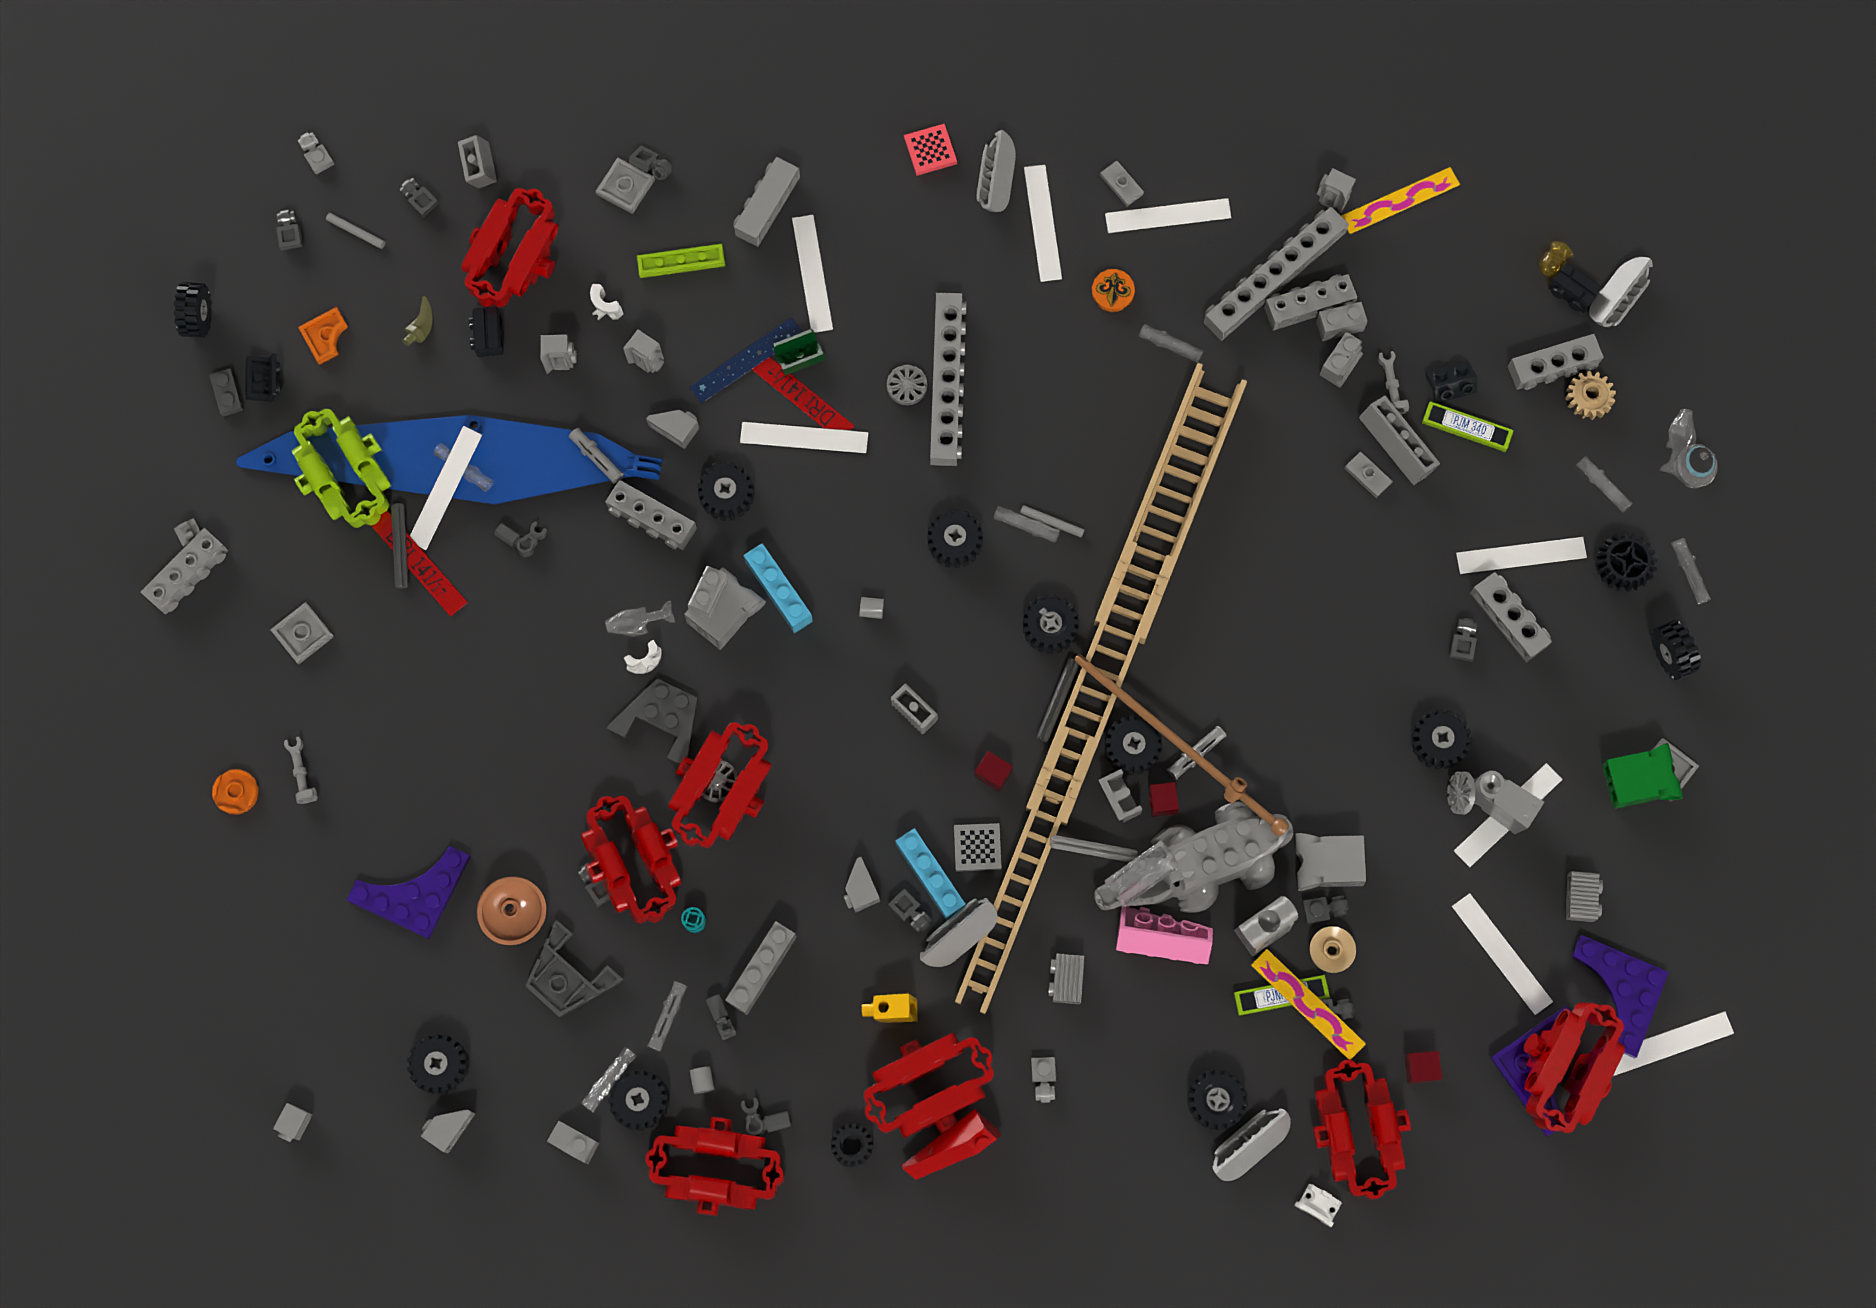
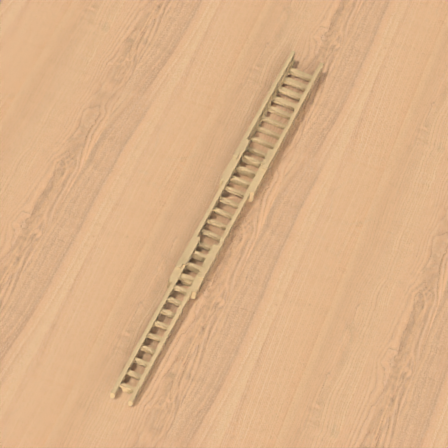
M1197 363L1094 622V626H1097L1098 629L1086 659L1091 663L1095 651L1123 661L1124 664L1119 676L1097 668L1110 680L1115 681L1116 685L1120 688L1138 643L1144 644L1247 384V381L1242 379L1241 383L1237 384L1231 399L1203 389L1199 385L1205 371L1202 370L1203 364ZM1196 396L1228 408L1224 418L1192 407L1194 397ZM1190 416L1219 427L1216 438L1183 426L1186 417ZM1179 435L1212 447L1209 457L1177 446L1176 442ZM1171 455L1204 466L1201 477L1168 465ZM1164 472L1197 484L1193 497L1191 498L1159 486ZM1156 492L1190 504L1185 517L1152 506ZM1151 512L1182 524L1177 537L1145 526L1144 523L1148 513ZM1144 532L1173 543L1170 555L1164 556L1138 546L1137 540L1140 533ZM1137 552L1163 562L1159 575L1131 565L1134 553ZM1129 572L1155 582L1151 595L1123 585L1126 573ZM1121 592L1147 602L1144 614L1141 615L1115 605L1118 593ZM1111 611L1140 622L1136 634L1133 635L1107 625L1106 623ZM1103 631L1132 641L1128 654L1124 655L1098 645ZM1083 668L1080 671L1027 804L1026 811L1030 812L994 902L997 912L1002 901L1021 909L1015 923L997 916L996 923L1012 929L1007 944L989 938V933L979 940L955 1000V1003L961 1005L968 986L972 987L971 990L980 994L983 992L987 993L980 1010L982 1014H986L1051 850V836L1057 834L1060 824L1066 826L1117 699V696L1113 693L1109 696L1083 686L1082 683L1087 673ZM1079 691L1108 702L1103 717L1074 706ZM1071 712L1100 723L1095 737L1066 726ZM1068 734L1087 741L1082 755L1063 748ZM1060 755L1078 762L1074 775L1055 769ZM1051 776L1070 782L1065 796L1046 789ZM1043 796L1046 797L1045 800L1059 805L1062 803L1057 817L1038 810ZM1035 816L1054 823L1049 838L1030 831ZM1027 837L1046 844L1040 859L1021 852ZM1019 858L1038 865L1032 881L1013 873ZM1010 879L1029 886L1023 902L1005 895ZM985 943L1004 950L998 966L979 959ZM976 964L995 972L990 987L970 980Z

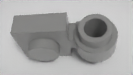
M307 132L300 136L301 138L297 141L303 151H309L304 156L315 174L334 165L323 144L316 147L319 142L313 132L309 134Z
M1055 1057L1031 1058L1032 1083L1041 1082L1040 1086L1035 1087L1036 1101L1049 1103L1050 1100H1055L1054 1086H1049L1048 1082H1056Z

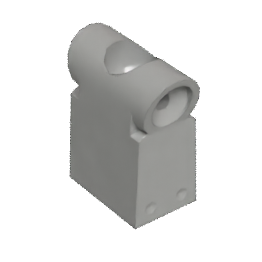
M724 567L719 571L727 574L728 583L710 621L694 616L688 610L684 614L686 623L719 650L726 645L747 618L758 612L766 603L764 599L751 589L740 586L737 578Z
M1496 771L1485 772L1473 779L1476 789L1474 804L1479 805L1482 808L1481 810L1514 834L1528 829L1544 804V801L1512 781L1505 780Z
M1303 833L1295 834L1296 854L1301 861V867L1297 872L1298 891H1305L1319 886L1344 887L1363 886L1365 884L1364 835L1317 837Z
M1282 896L1239 925L1234 932L1253 957L1289 932L1294 924L1293 922L1298 919V913L1293 903Z

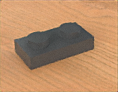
M227 369L210 374L221 416L224 417L243 411L233 371Z

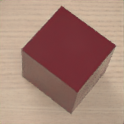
M987 751L975 770L974 777L1000 792L1013 772V766Z
M1175 782L1150 785L1148 794L1151 816L1176 815L1179 806Z
M1439 1051L1409 1053L1404 1056L1408 1084L1442 1080Z

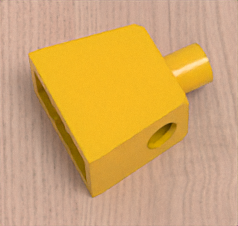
M910 994L877 995L873 997V1002L862 1003V1016H874V1020L878 1022H918L917 998Z

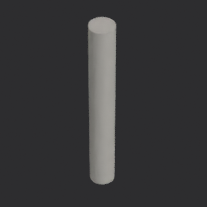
M328 213L326 216L327 221L380 249L385 246V241L332 213Z
M1025 505L1022 506L1020 511L1023 515L1082 538L1085 530Z

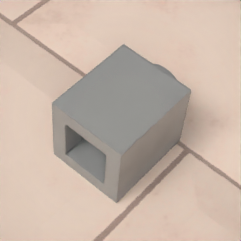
M286 1103L273 1129L279 1131L278 1136L289 1142H291L292 1138L300 1140L313 1115L292 1104Z

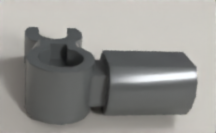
M534 522L530 527V533L521 538L519 533L501 523L495 530L494 535L512 548L516 547L522 557H530L534 553V548L538 545V540L544 539L548 532L546 528L540 533L535 532L538 528V523Z
M720 995L708 998L706 1002L714 1021L718 1023L717 1029L722 1039L725 1040L737 1035L731 1020H727L729 1015Z
M753 1098L754 1107L751 1109L746 1107L745 1101H741V1107L747 1113V1117H745L746 1130L752 1136L760 1137L766 1130L772 1132L792 1126L788 1111L766 1116L762 1120L761 1114L757 1113L760 1107L757 1098Z

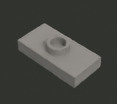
M1118 161L1100 173L1101 178L1126 207L1144 194V191Z
M1361 451L1344 468L1375 498L1382 494L1393 482Z

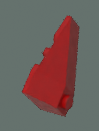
M974 1109L901 1166L909 1175L917 1180L980 1153L1002 1134L983 1115Z

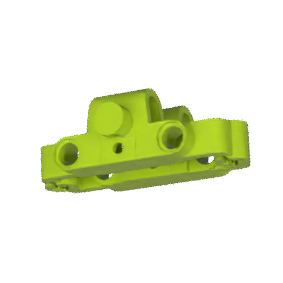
M323 409L320 412H307L302 422L294 428V434L300 445L292 449V453L303 474L294 478L298 488L304 496L314 491L334 521L343 516L354 528L361 527L364 524L375 525L379 522L381 514L389 508V502L383 491L391 487L389 480L374 457V454L382 450L372 433L362 437L349 416L340 421L330 409ZM331 423L338 437L336 441L351 467L367 485L372 495L376 496V499L372 502L361 501L357 504L356 511L352 514L350 512L351 508L344 498L345 493L326 461L316 451L310 440H307L311 435L322 436L325 434L328 425Z

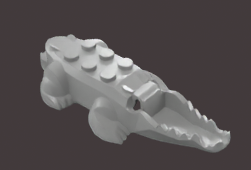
M1235 802L1215 811L1217 825L1198 833L1186 825H1171L1163 829L1151 840L1159 854L1136 860L1112 881L1098 887L1094 892L1095 901L1100 909L1110 910L1122 905L1155 904L1172 897H1177L1180 912L1197 913L1206 910L1215 902L1219 893L1218 885L1236 878L1241 879L1247 890L1258 889L1268 884L1273 879L1275 873V863L1272 854L1278 848H1282L1290 842L1294 833L1292 824L1286 816L1273 814L1277 819L1283 818L1289 825L1288 830L1282 836H1276L1271 831V825L1260 816H1255L1246 804ZM1179 881L1180 885L1175 887L1174 883Z

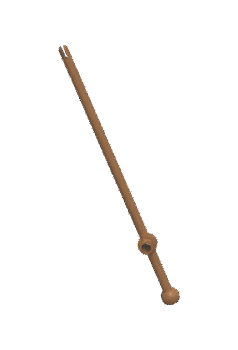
M1082 655L1075 657L1076 663L1225 787L1224 798L1228 802L1235 803L1236 800L1240 799L1271 825V831L1276 836H1282L1288 830L1289 825L1286 820L1275 818L1245 793L1247 783L1244 779L1236 777L1231 781Z

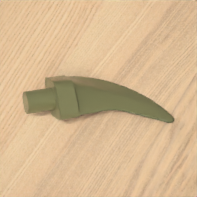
M426 296L422 297L419 316L404 329L408 334L402 340L406 346H409L414 341L422 343L431 331L433 314Z

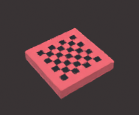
M945 124L904 135L916 176L957 164Z

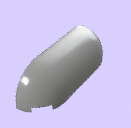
M1003 130L996 132V137L989 145L986 144L984 147L978 181L977 201L980 202L985 210L991 212H1001L1007 207L1015 166V147L1010 136Z
M1634 258L1619 267L1590 306L1589 314L1596 324L1602 327L1617 326L1650 283V279L1647 278L1649 267H1653L1651 258Z
M975 898L968 902L927 938L926 941L929 944L924 952H920V960L933 967L947 966L956 961L994 928L997 922V911L994 905L987 898L979 901Z
M1279 1109V1111L1269 1112L1263 1110L1255 1115L1215 1151L1216 1157L1212 1168L1221 1180L1232 1181L1245 1174L1286 1137L1291 1125L1289 1114L1285 1110Z

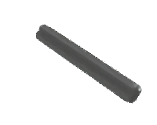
M395 503L391 506L395 587L405 589L408 587L405 506L401 503Z
M1069 658L1037 734V739L1040 741L1048 742L1079 667L1075 659Z

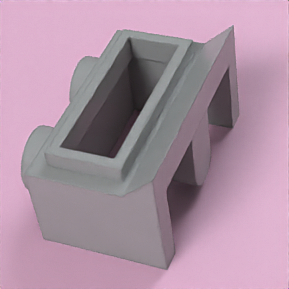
M1332 168L1329 175H1324L1319 185L1320 188L1317 192V195L1320 196L1319 202L1328 208L1336 209L1337 213L1341 215L1350 198L1351 188L1356 179Z
M640 330L635 332L623 348L628 364L635 363L647 373L649 371L652 373L658 371L664 363L660 344Z
M1346 332L1323 365L1320 376L1341 388L1363 355L1361 352L1362 346H1360L1362 341Z
M541 335V361L547 374L553 369L570 370V368H573V363H577V352L574 350L573 342L569 341L567 335Z
M1120 769L1100 779L1099 782L1118 820H1122L1124 823L1140 815L1142 808L1141 806H1136L1130 790L1122 779L1123 771Z

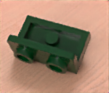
M813 329L773 344L777 361L785 376L825 360Z

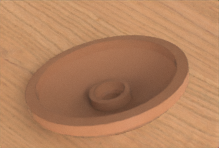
M510 876L496 880L484 890L477 905V920L480 928L488 938L503 945H517L531 939L540 930L546 917V902L542 892L534 883L522 877ZM512 904V908L506 911L505 906Z

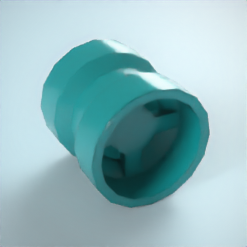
M691 907L683 912L681 921L687 931L698 933L705 928L706 918L700 909Z

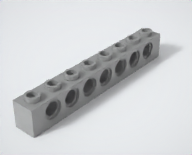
M1332 207L1326 211L1321 210L1315 216V221L1310 225L1306 223L1299 230L1300 234L1295 238L1290 237L1283 244L1284 247L1279 252L1275 250L1268 257V261L1264 265L1259 264L1255 267L1248 279L1246 277L1241 279L1233 292H1226L1218 305L1215 306L1213 304L1206 310L1204 324L1221 341L1264 305L1268 297L1280 291L1346 233L1349 224ZM1323 229L1326 234H1320L1317 230ZM1301 243H1308L1311 247L1306 248ZM1286 256L1294 257L1295 261L1287 260ZM1275 269L1279 271L1280 274L1274 275L1270 272V270ZM1261 283L1264 288H1257L1254 284ZM1239 297H1246L1249 301L1242 302L1239 300ZM1229 310L1233 313V315L1227 316L1223 313V311Z
M936 293L930 465L957 466V459H961L962 446L958 445V438H962V425H958V417H963V404H959V396L964 394V383H960V376H964V363H960V355H965V342H961V335H965L966 322H962V314H966V301H962V293ZM948 315H954L956 319L950 321L947 320L945 317ZM948 335H952L955 337V339L953 341H947L945 337ZM949 355L955 358L950 362L944 360ZM946 376H951L954 378V380L952 382H946L943 380V378ZM944 397H952L954 400L950 403H945L942 399ZM945 417H949L953 421L949 424H945L941 420ZM949 438L952 440V443L945 445L941 443V440Z

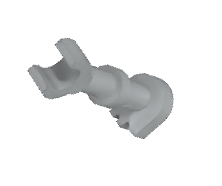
M1394 351L1390 352L1389 360L1384 359L1383 354L1379 353L1378 363L1385 369L1387 378L1385 384L1386 389L1389 390L1391 402L1400 414H1406V411H1409L1408 400H1400L1399 382L1395 379L1393 369L1395 353Z
M296 737V746L291 747L288 740H285L284 746L290 752L293 760V776L296 777L299 792L295 795L298 804H305L317 801L318 796L315 788L308 789L305 777L307 771L306 767H303L301 750L304 744L300 737Z

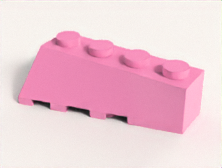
M1121 906L1116 950L1125 953L1143 954L1150 957L1156 956L1171 960L1189 961L1195 964H1208L1213 940V928L1183 920L1180 923L1175 921L1172 916L1164 913L1162 916L1149 913L1150 909L1144 907L1138 910L1130 906Z

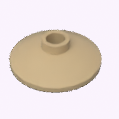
M1333 926L1325 927L1313 936L1310 943V956L1315 965L1321 970L1329 973H1338L1346 970L1353 963L1356 956V945L1352 936L1344 929ZM1328 947L1335 948L1336 953L1334 955H1330L1328 953Z

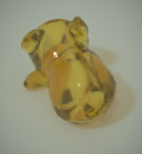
M1553 241L1550 245V251L1545 252L1539 260L1538 269L1540 273L1547 277L1554 276L1560 269L1561 264L1565 266L1568 263L1567 259L1573 257V251L1565 243Z

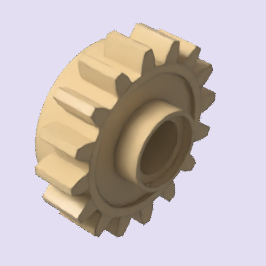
M1588 371L1585 376L1579 373L1577 379L1573 378L1570 382L1571 385L1566 389L1569 394H1567L1565 399L1570 401L1568 407L1573 408L1575 415H1582V419L1590 417L1593 420L1596 415L1599 418L1603 417L1604 412L1608 413L1615 402V399L1612 397H1614L1616 391L1610 390L1613 383H1606L1607 376L1602 379L1599 378V372L1595 376H1592L1591 371ZM1586 393L1592 394L1594 399L1589 398Z

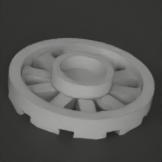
M898 366L888 376L887 392L891 399L898 404H916L923 399L927 392L926 376L916 366ZM905 370V377L900 371ZM909 371H914L912 375L909 377ZM890 383H895L898 385L890 386ZM924 383V386H919L916 384ZM915 390L920 391L921 394L918 395ZM904 394L905 398L900 400V397ZM910 394L914 397V400L909 399Z
M1458 771L1450 778V785L1447 788V794H1449L1447 800L1453 813L1467 814L1473 807L1476 789L1474 780L1468 772Z

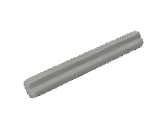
M1057 835L1051 836L1050 847L1054 849L1134 863L1138 856L1136 850Z

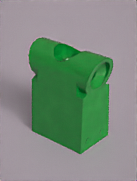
M1669 743L1663 744L1649 752L1606 760L1602 767L1614 809L1657 799H1683L1679 780L1672 771L1673 758Z

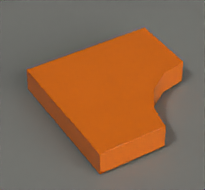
M335 307L298 328L320 365L339 355L336 348L337 339L348 326L338 308Z

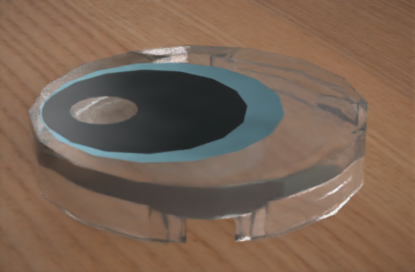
M1702 444L1685 446L1675 456L1674 471L1679 481L1685 483L1684 485L1687 487L1699 488L1706 486L1714 480L1717 474L1718 463L1716 457L1709 448Z

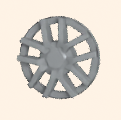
M726 761L721 762V768L717 771L707 788L710 789V795H703V798L708 801L723 802L726 796L722 797V789L729 792L730 788L726 787V783L734 784L738 777L735 768ZM727 766L730 770L724 775L722 772ZM733 773L735 781L727 778ZM714 790L719 791V798H713Z

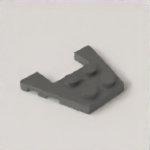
M657 678L608 725L607 729L626 739L636 719H640L677 738L667 759L680 765L684 757H688L698 699Z
M556 920L525 987L561 1018L620 984L623 979L607 965L591 983L587 981L557 953L573 934Z

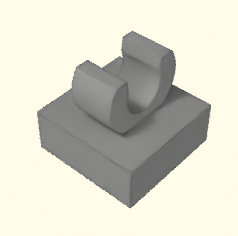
M194 518L174 528L183 547L201 531Z

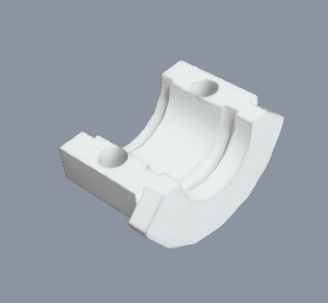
M592 284L590 290L591 301L597 308L592 314L598 315V321L605 314L612 320L619 319L623 315L617 301L612 303L604 302L605 292L600 284Z
M654 640L648 643L649 652L645 658L634 659L631 655L624 657L628 671L635 674H645L658 666L661 659V648L656 645Z
M1309 1184L1300 1201H1296L1294 1206L1316 1217L1325 1225L1332 1227V1220L1342 1202L1332 1197V1194L1327 1193L1325 1190ZM1307 1193L1310 1194V1198H1309V1199L1306 1198V1194H1307ZM1331 1207L1334 1208L1333 1213L1330 1212Z

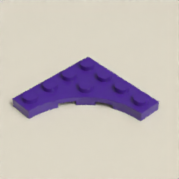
M449 846L442 858L430 870L418 878L401 884L383 886L356 880L346 900L430 939L471 856Z
M1581 935L1577 941L1572 958L1580 961L1595 974H1598L1606 984L1613 1004H1615L1617 1017L1624 1024L1623 1032L1618 1041L1625 1045L1624 1054L1635 1059L1640 1051L1669 972Z
M1567 1005L1490 1057L1525 1108L1532 1094L1524 1088L1526 1079L1531 1071L1526 1066L1530 1054L1524 1051L1525 1042L1532 1034L1540 1036L1542 1031L1551 1030L1558 1015L1564 1009L1570 1010ZM1552 1094L1547 1099L1544 1108L1559 1110L1555 1096ZM1540 1129V1130L1543 1132V1134L1545 1135V1137H1547V1136H1549L1550 1134H1552L1553 1132H1555V1131Z

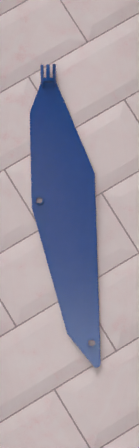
M472 415L356 425L362 437L372 433L382 450L374 454V457L389 480L391 487L388 489L430 495L463 426L481 434L482 437L452 496L453 499L500 504L611 481L569 439V435L573 431L569 429ZM474 424H478L477 428L471 429ZM328 428L322 436L311 435L307 438L313 444L316 451L324 458L337 482L367 486L355 473L336 441L338 437L333 428ZM294 431L288 432L236 460V464L240 468L295 476L303 474L298 461L292 453V449L300 445ZM583 432L590 440H594L597 443L596 447L624 474L622 478L633 476L659 480L660 475L657 473L661 472V466L659 465L662 464V458L636 455L600 434ZM268 459H273L271 463H267Z

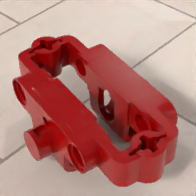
M517 188L512 192L508 202L500 198L497 199L482 227H476L472 231L469 239L471 247L463 260L461 270L468 274L465 278L468 292L476 297L480 305L484 307L491 305L504 307L512 294L522 297L530 284L535 285L539 275L547 279L552 275L555 261L549 259L551 254L550 246L556 237L559 225L552 222L555 211L552 203L543 197L540 190L535 188L529 190ZM523 204L527 207L529 213L532 215L541 214V216L536 219L531 230H528L508 266L509 270L503 280L502 287L497 292L493 289L490 282L479 280L483 278L489 266L496 268L512 240L511 226L517 216L518 208Z
M733 722L727 726L723 735L712 730L695 760L693 761L685 756L679 765L676 774L684 779L672 797L668 808L677 812L672 821V828L677 834L681 835L685 845L690 847L698 845L708 849L713 846L718 836L729 841L745 814L756 818L762 809L765 801L757 797L756 794L767 776L772 763L763 759L768 750V742L759 735V731L754 725L747 724L742 726L739 723ZM752 732L754 739L750 738L746 741L744 733L749 734ZM735 735L739 737V742L743 747L752 748L755 746L759 750L757 754L752 756L745 770H741L719 808V815L710 829V835L706 837L702 835L698 825L693 823L684 825L681 822L684 817L688 816L695 802L702 799L720 768L722 756L730 744L731 736ZM693 830H695V834L698 838L695 839L692 837L691 840H688V836L685 832L691 833Z
M604 796L598 800L597 806L588 810L586 824L589 830L580 834L592 861L585 865L587 874L593 884L602 881L617 913L628 909L636 923H644L646 921L660 922L664 918L665 913L675 906L676 895L673 888L681 885L680 877L672 863V855L669 851L678 846L676 837L671 828L660 832L656 823L652 822L644 806L634 810L626 796H618L616 798ZM603 806H606V808H611L610 812H607V810H602ZM620 810L624 812L626 823L632 833L631 839L650 877L653 876L658 889L665 896V899L651 898L648 900L646 907L641 910L637 906L636 897L630 886V874L614 841H608L602 827L598 826L597 820L603 822L611 821L614 819L616 812ZM652 906L656 909L660 908L659 914L655 911L651 912Z
M1579 1002L1572 1012L1564 1009L1558 1015L1551 1030L1542 1031L1540 1036L1532 1034L1525 1042L1524 1051L1530 1054L1526 1066L1531 1071L1526 1079L1524 1088L1532 1093L1526 1104V1111L1534 1118L1538 1128L1571 1133L1574 1131L1577 1123L1586 1125L1591 1121L1601 1099L1610 1092L1612 1087L1611 1079L1625 1052V1045L1618 1041L1623 1032L1624 1024L1621 1019L1616 1017V1012L1611 1006ZM1586 1020L1592 1025L1605 1026L1606 1028L1602 1036L1597 1040L1592 1052L1589 1051L1588 1054L1579 1055L1563 1087L1565 1091L1570 1093V1097L1564 1107V1114L1556 1109L1544 1108L1547 1099L1553 1094L1558 1082L1561 1083L1581 1042L1579 1039L1585 1029Z
M951 1033L923 1048L918 1039L911 1041L899 1048L903 1058L872 1073L877 1084L869 1087L864 1092V1099L867 1103L865 1114L868 1120L876 1123L879 1130L883 1133H889L899 1128L902 1137L906 1138L936 1124L940 1134H942L958 1122L955 1116L956 1113L986 1097L981 1086L993 1079L994 1071L991 1067L992 1053L989 1049L982 1047L980 1042L974 1037L959 1042L955 1033ZM975 1047H977L979 1053H981L983 1056H988L986 1058V1067L988 1071L986 1070L984 1064L975 1061L978 1059V1052ZM971 1048L973 1052L971 1056L972 1065L974 1068L982 1070L984 1076L978 1079L975 1077L958 1086L953 1085L913 1105V1109L895 1117L894 1121L886 1123V1107L882 1102L875 1100V1094L879 1092L884 1093L900 1084L903 1086L908 1085L942 1068L946 1061L962 1054L963 1050ZM869 1100H872L877 1109L882 1108V1111H880L882 1124H880L875 1115L870 1116L869 1113L872 1112V1105Z
M1344 1060L1336 1068L1330 1069L1324 1074L1325 1089L1315 1091L1321 1126L1313 1127L1314 1140L1317 1148H1327L1335 1182L1346 1180L1348 1191L1352 1196L1364 1195L1367 1199L1375 1200L1380 1198L1385 1191L1396 1187L1397 1178L1395 1171L1405 1169L1400 1132L1411 1130L1410 1119L1406 1109L1395 1111L1385 1078L1374 1079L1371 1066L1367 1063L1356 1064L1352 1060ZM1345 1065L1348 1069H1359L1349 1074V1077L1346 1074L1338 1073L1345 1068ZM1358 1074H1363L1364 1077L1363 1087L1367 1101L1365 1107L1375 1151H1378L1381 1167L1387 1180L1382 1181L1379 1178L1372 1177L1365 1180L1362 1186H1357L1355 1180L1357 1177L1353 1160L1355 1146L1348 1114L1345 1108L1341 1106L1338 1089L1333 1079H1338L1341 1082L1348 1083L1354 1080ZM1371 1182H1373L1374 1186H1386L1375 1191V1195L1371 1191H1360L1370 1187Z
M711 1117L710 1128L676 1126L674 1137L664 1135L657 1137L654 1141L653 1149L649 1150L646 1154V1163L650 1167V1180L657 1185L666 1186L665 1198L698 1202L696 1213L717 1216L719 1205L755 1210L757 1198L773 1199L776 1196L777 1187L785 1179L784 1171L781 1168V1157L776 1151L765 1150L766 1138L731 1132L732 1120ZM671 1145L673 1148L690 1150L695 1154L738 1160L742 1158L770 1159V1165L766 1166L762 1173L763 1180L767 1184L766 1190L763 1191L758 1190L759 1188L738 1185L737 1182L696 1175L689 1176V1178L670 1175L668 1177H661V1171L669 1163V1157L665 1153V1146ZM659 1153V1156L663 1158V1161L658 1162L657 1166L655 1167V1163L652 1161V1157H657V1154ZM775 1168L780 1177L775 1178L772 1186L771 1179L767 1175L768 1173L771 1174Z

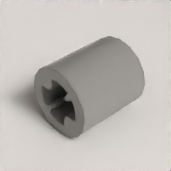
M861 597L860 617L882 619L884 599Z
M710 1066L690 1070L694 1094L715 1090Z

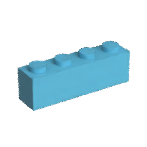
M760 544L744 555L746 564L792 631L796 633L813 622L811 613L764 545Z
M915 828L895 841L897 848L946 921L966 905Z

